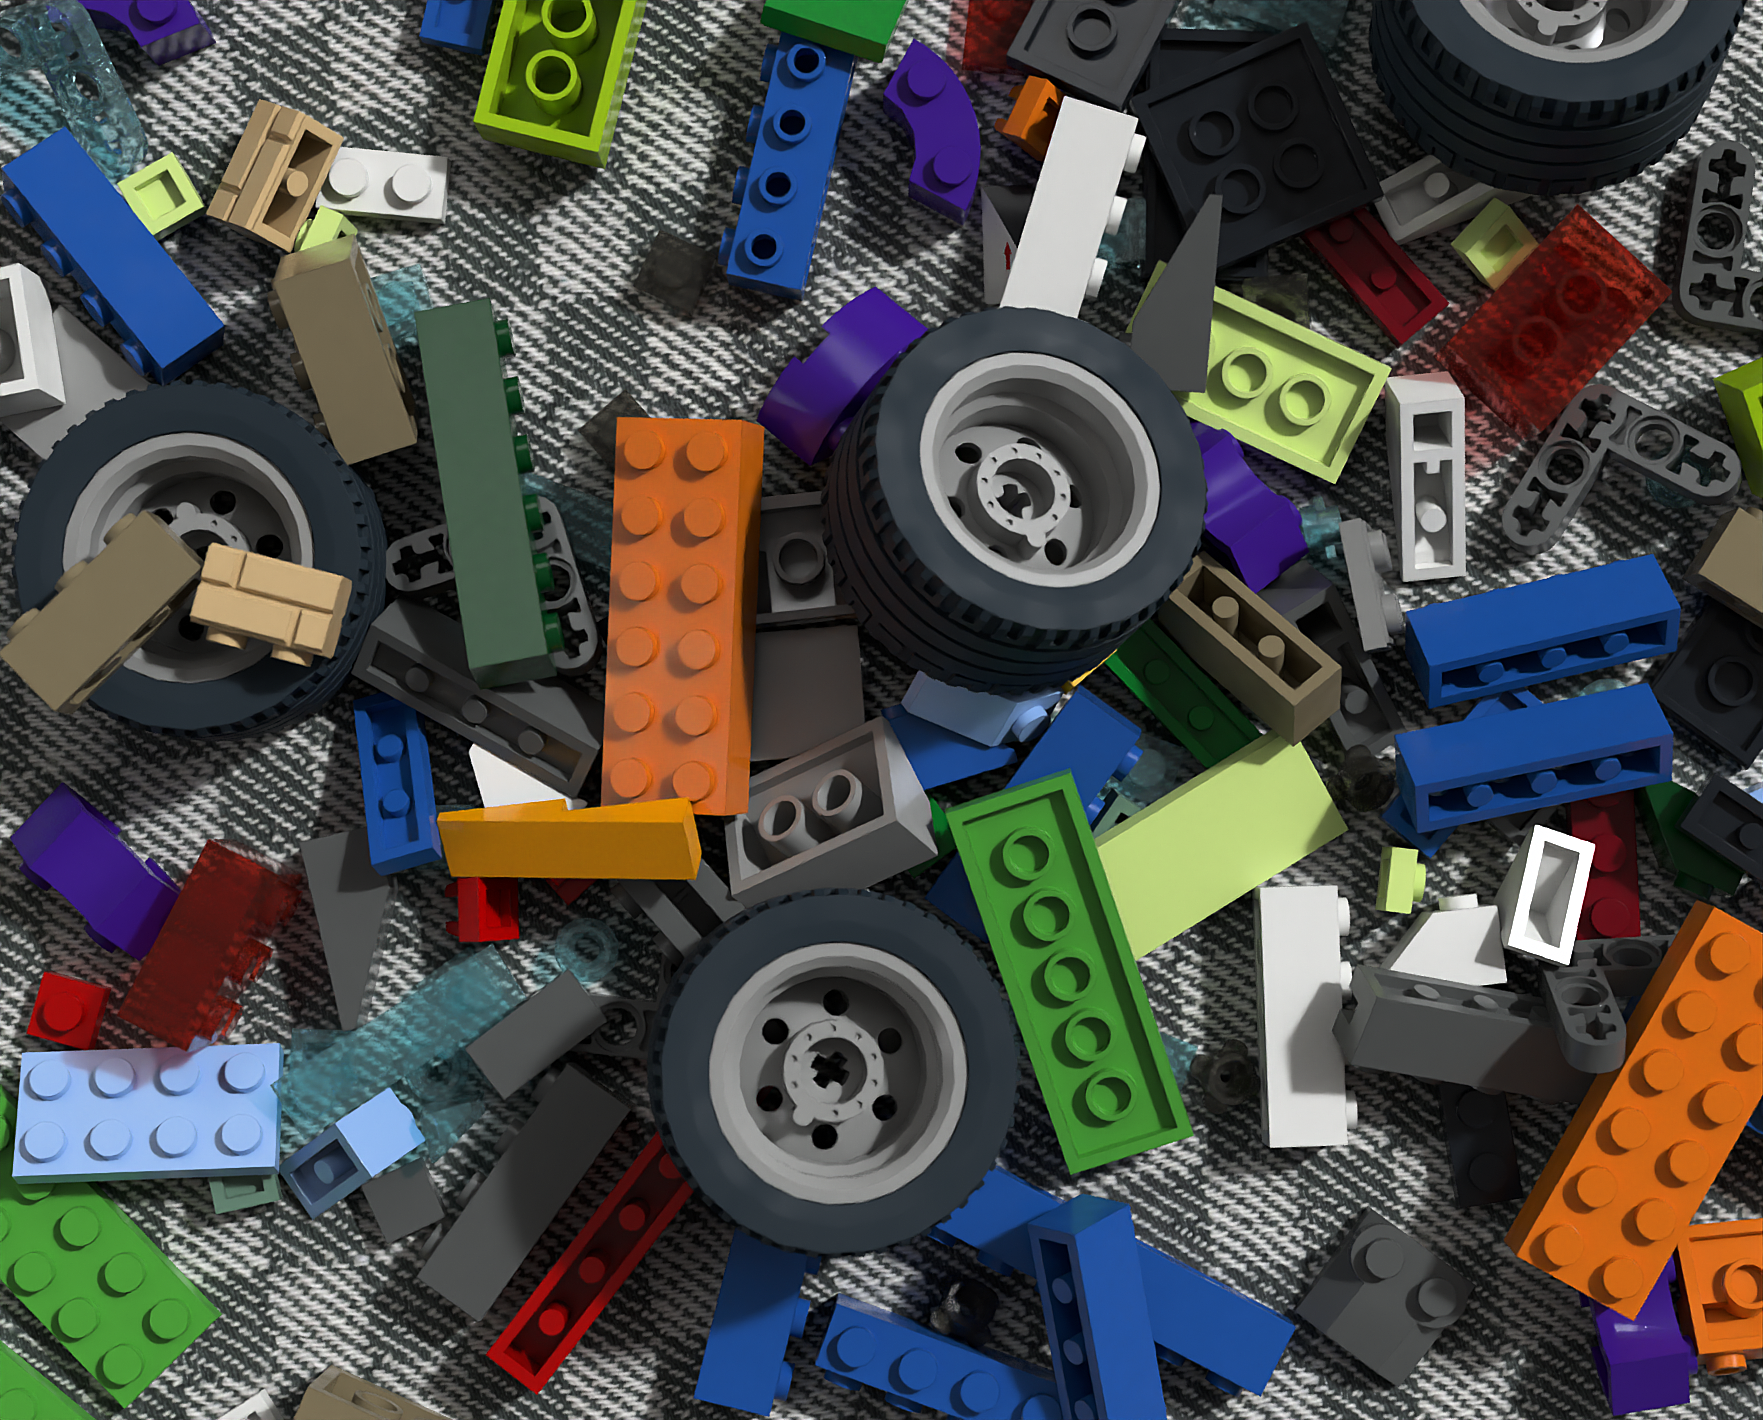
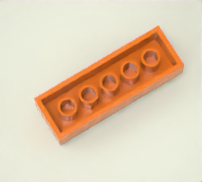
M617 417L601 807L689 797L693 814L728 816L748 813L764 426L744 420Z
M1696 900L1626 1023L1625 1062L1620 1068L1612 1072L1597 1074L1503 1240L1517 1257L1632 1321L1638 1315L1763 1095V933L1712 905Z

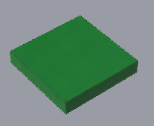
M766 0L760 24L870 61L882 63L909 0Z

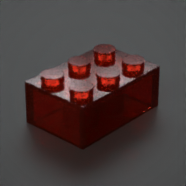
M1577 204L1553 227L1433 357L1521 439L1527 442L1541 433L1673 291Z
M208 839L117 1016L186 1052L213 1045L218 1037L227 1040L243 1013L244 1006L237 1003V1000L247 981L250 980L256 983L270 962L274 949L266 944L277 923L284 926L287 925L300 904L303 891L297 889L296 886L303 874L235 839Z

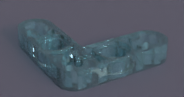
M35 0L0 11V27L12 32L18 39L21 47L20 57H14L4 51L0 45V79L41 67L77 142L106 177L120 178L143 162L148 154L146 134L93 21L84 6L77 0ZM51 21L52 23L62 22L67 33L65 31L55 32ZM77 51L79 57L69 63L65 55L68 57ZM76 72L87 74L94 80L99 90L98 101H91L80 93L75 83ZM106 111L109 119L105 116L97 122L95 117ZM107 139L112 143L119 142L123 151L118 148L111 149Z

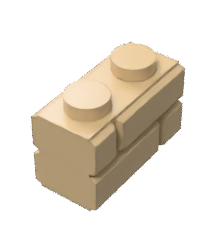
M259 99L206 215L251 240L291 253L297 235L306 222L344 138L300 111Z
M211 543L201 574V584L198 586L190 614V621L209 627L206 640L243 650L246 649L249 637L273 643L271 657L311 667L314 654L332 659L342 626L341 621L345 615L352 589L351 580L343 576Z

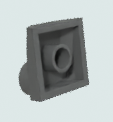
M1367 1206L1293 1310L1372 1370L1399 1387L1445 1327L1453 1324L1462 1316L1467 1306L1468 1296L1476 1285Z

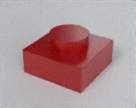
M53 971L44 972L26 1034L83 1050H93L111 987Z

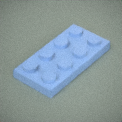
M281 1044L22 1053L12 1177L18 1184L279 1174L284 1051Z

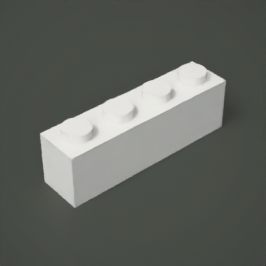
M1064 96L1000 308L1003 306H1013L1016 308L1033 307L1078 318L1084 295L1097 298L1108 263L1107 260L1096 257L1104 233L1116 236L1127 202L1126 198L1116 196V191L1123 171L1136 173L1146 136L1135 133L1139 118Z
M1338 885L1255 887L1252 889L1262 1142L1270 1148L1348 1145L1347 1129H1356L1357 1100L1354 1090H1346L1345 1065L1350 1063L1332 1032L1339 1010L1342 1009V1000H1351L1352 991L1349 988L1352 979L1351 966L1349 961H1340V936H1348L1350 929L1348 900L1346 897L1338 898Z

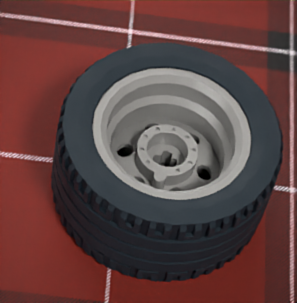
M1373 0L1372 16L1368 31L1370 34L1368 45L1369 51L1373 54L1371 65L1372 71L1377 75L1376 84L1379 90L1385 94L1384 101L1393 112L1394 118L1408 131V135L1413 141L1417 142L1423 150L1436 157L1448 168L1488 186L1506 191L1540 196L1582 194L1588 191L1603 189L1604 186L1622 183L1629 177H1636L1644 171L1646 166H1653L1660 162L1663 155L1670 153L1676 147L1678 140L1686 136L1692 124L1696 122L1700 110L1711 92L1732 44L1747 0Z
M1003 306L1001 308H985L978 313H962L959 318L951 317L943 321L939 328L932 327L925 331L921 338H916L906 351L895 359L838 442L839 445L829 460L830 466L826 470L824 477L826 487L822 491L820 499L824 506L820 512L821 523L825 529L822 533V539L827 549L826 557L828 563L832 566L835 573L834 579L836 584L840 587L847 604L857 614L856 617L860 623L866 627L877 641L879 640L888 648V651L904 661L906 665L914 669L917 668L926 673V676L945 682L946 685L964 687L968 691L975 693L987 692L990 695H1000L1002 692H1008L1011 695H1022L1027 691L1033 694L1042 692L1047 686L1051 688L1063 686L1068 680L1074 681L1087 670L1094 669L1121 646L1166 602L1171 593L1184 581L1183 577L1190 571L1193 565L1192 557L1200 549V537L1205 533L1206 523L1204 521V514L1208 509L1206 498L1208 487L1204 477L1205 466L1200 446L1184 409L1160 375L1132 349L1088 322L1033 307L1016 308L1013 306ZM959 447L963 462L959 460L955 453V450ZM1070 498L1073 502L1074 508L1069 506Z
M179 380L172 381L170 385L160 386L159 384L148 385L145 391L139 392L134 389L127 392L126 397L117 401L113 398L104 402L103 408L97 411L92 409L85 415L86 420L79 426L76 424L72 425L67 429L68 434L61 441L57 440L51 447L54 451L47 460L42 459L37 466L40 470L35 478H31L27 488H30L26 501L22 500L18 509L22 511L19 516V522H15L14 526L17 540L16 545H12L11 555L15 556V566L11 568L12 578L17 579L18 590L14 592L16 602H20L23 610L20 613V617L34 608L41 611L59 594L55 589V585L66 571L80 561H85L89 564L107 546L103 538L109 529L127 514L133 513L137 517L143 510L153 514L162 509L169 510L172 514L173 522L168 526L204 562L212 542L259 554L258 551L274 535L280 538L283 543L282 553L274 559L343 576L352 581L350 597L345 615L341 621L342 626L332 659L314 654L311 667L271 657L273 643L250 637L248 638L245 650L206 640L208 626H204L202 636L198 640L189 641L182 635L181 629L191 620L190 614L196 596L195 593L87 700L90 707L96 711L104 712L108 715V718L155 734L197 741L232 742L245 738L263 737L266 733H277L284 730V727L300 723L305 720L304 716L310 712L316 714L328 700H333L340 695L339 689L344 683L350 685L355 678L351 672L370 625L384 611L385 606L390 605L391 596L388 595L389 583L386 579V551L389 548L388 540L390 539L388 530L383 526L382 520L385 519L384 515L377 506L373 490L365 482L366 478L354 464L347 465L335 447L313 425L271 398L252 393L245 388L239 387L237 389L227 383L218 382L217 384H208L200 380H194L191 385H187ZM229 491L235 496L236 505L230 513L220 515L217 513L213 498L220 492Z
M821 888L774 897L741 911L716 927L701 940L682 961L683 963L677 972L674 973L660 1000L661 1003L654 1017L651 1037L648 1043L647 1080L650 1107L663 1145L679 1173L712 1211L740 1232L768 1246L780 1248L784 1252L805 1254L813 1258H817V1256H827L829 1259H841V1257L847 1256L859 1258L865 1257V1254L872 1252L881 1254L887 1252L889 1248L911 1244L910 1239L918 1235L925 1237L932 1232V1228L952 1219L950 1214L957 1207L963 1209L974 1191H979L985 1184L982 1179L988 1170L994 1171L998 1163L995 1160L1000 1150H1004L1008 1143V1140L1004 1139L1008 1127L1013 1128L1015 1117L1012 1116L1015 1104H1018L1020 1094L1015 1093L1016 1081L1021 1080V1070L1018 1069L1017 1057L1020 1056V1047L1014 1045L1013 1034L1017 1033L1007 1011L1010 1010L1006 999H1001L998 991L1001 987L986 969L988 966L983 958H977L972 951L973 947L967 941H963L952 927L944 925L937 920V916L922 911L908 901L903 902L894 898V896L863 889ZM830 990H840L847 997V1009L839 1016L830 1015L823 1007V998ZM772 1018L783 1020L788 1028L787 1038L777 1045L768 1043L762 1035L764 1023ZM886 1028L896 1029L902 1039L899 1050L892 1054L884 1053L878 1045V1036ZM836 1052L841 1059L835 1066L843 1070L840 1079L837 1082L825 1079L818 1086L813 1081V1078L818 1073V1071L811 1068L813 1059L817 1055L829 1058ZM769 1085L777 1087L783 1097L780 1107L771 1112L760 1109L756 1101L759 1090ZM881 1095L891 1096L896 1103V1111L888 1120H878L872 1112V1105L875 1099ZM821 1124H829L834 1127L837 1133L836 1142L828 1149H818L812 1143V1132Z

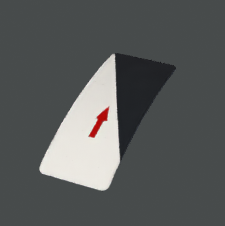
M1029 185L984 186L981 188L984 301L986 304H1001L1032 203L1031 187Z

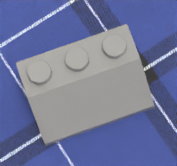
M882 715L750 777L748 813L723 816L731 896L740 901L746 908L774 897L803 890L821 888L865 889L938 856L930 802L889 721Z

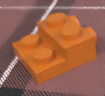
M1763 1218L1688 1225L1673 1251L1681 1297L1676 1304L1683 1336H1690L1695 1348L1698 1365L1706 1364L1708 1375L1722 1376L1745 1371L1747 1369L1746 1360L1763 1358Z

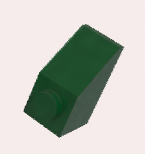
M1673 781L1635 788L1634 801L1658 867L1676 876L1673 886L1684 893L1708 902L1712 893L1715 895L1734 896L1744 874L1674 827L1696 792Z

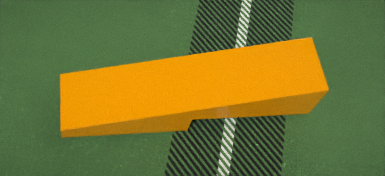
M689 797L568 810L566 799L564 798L439 813L436 820L451 877L696 880L702 855Z

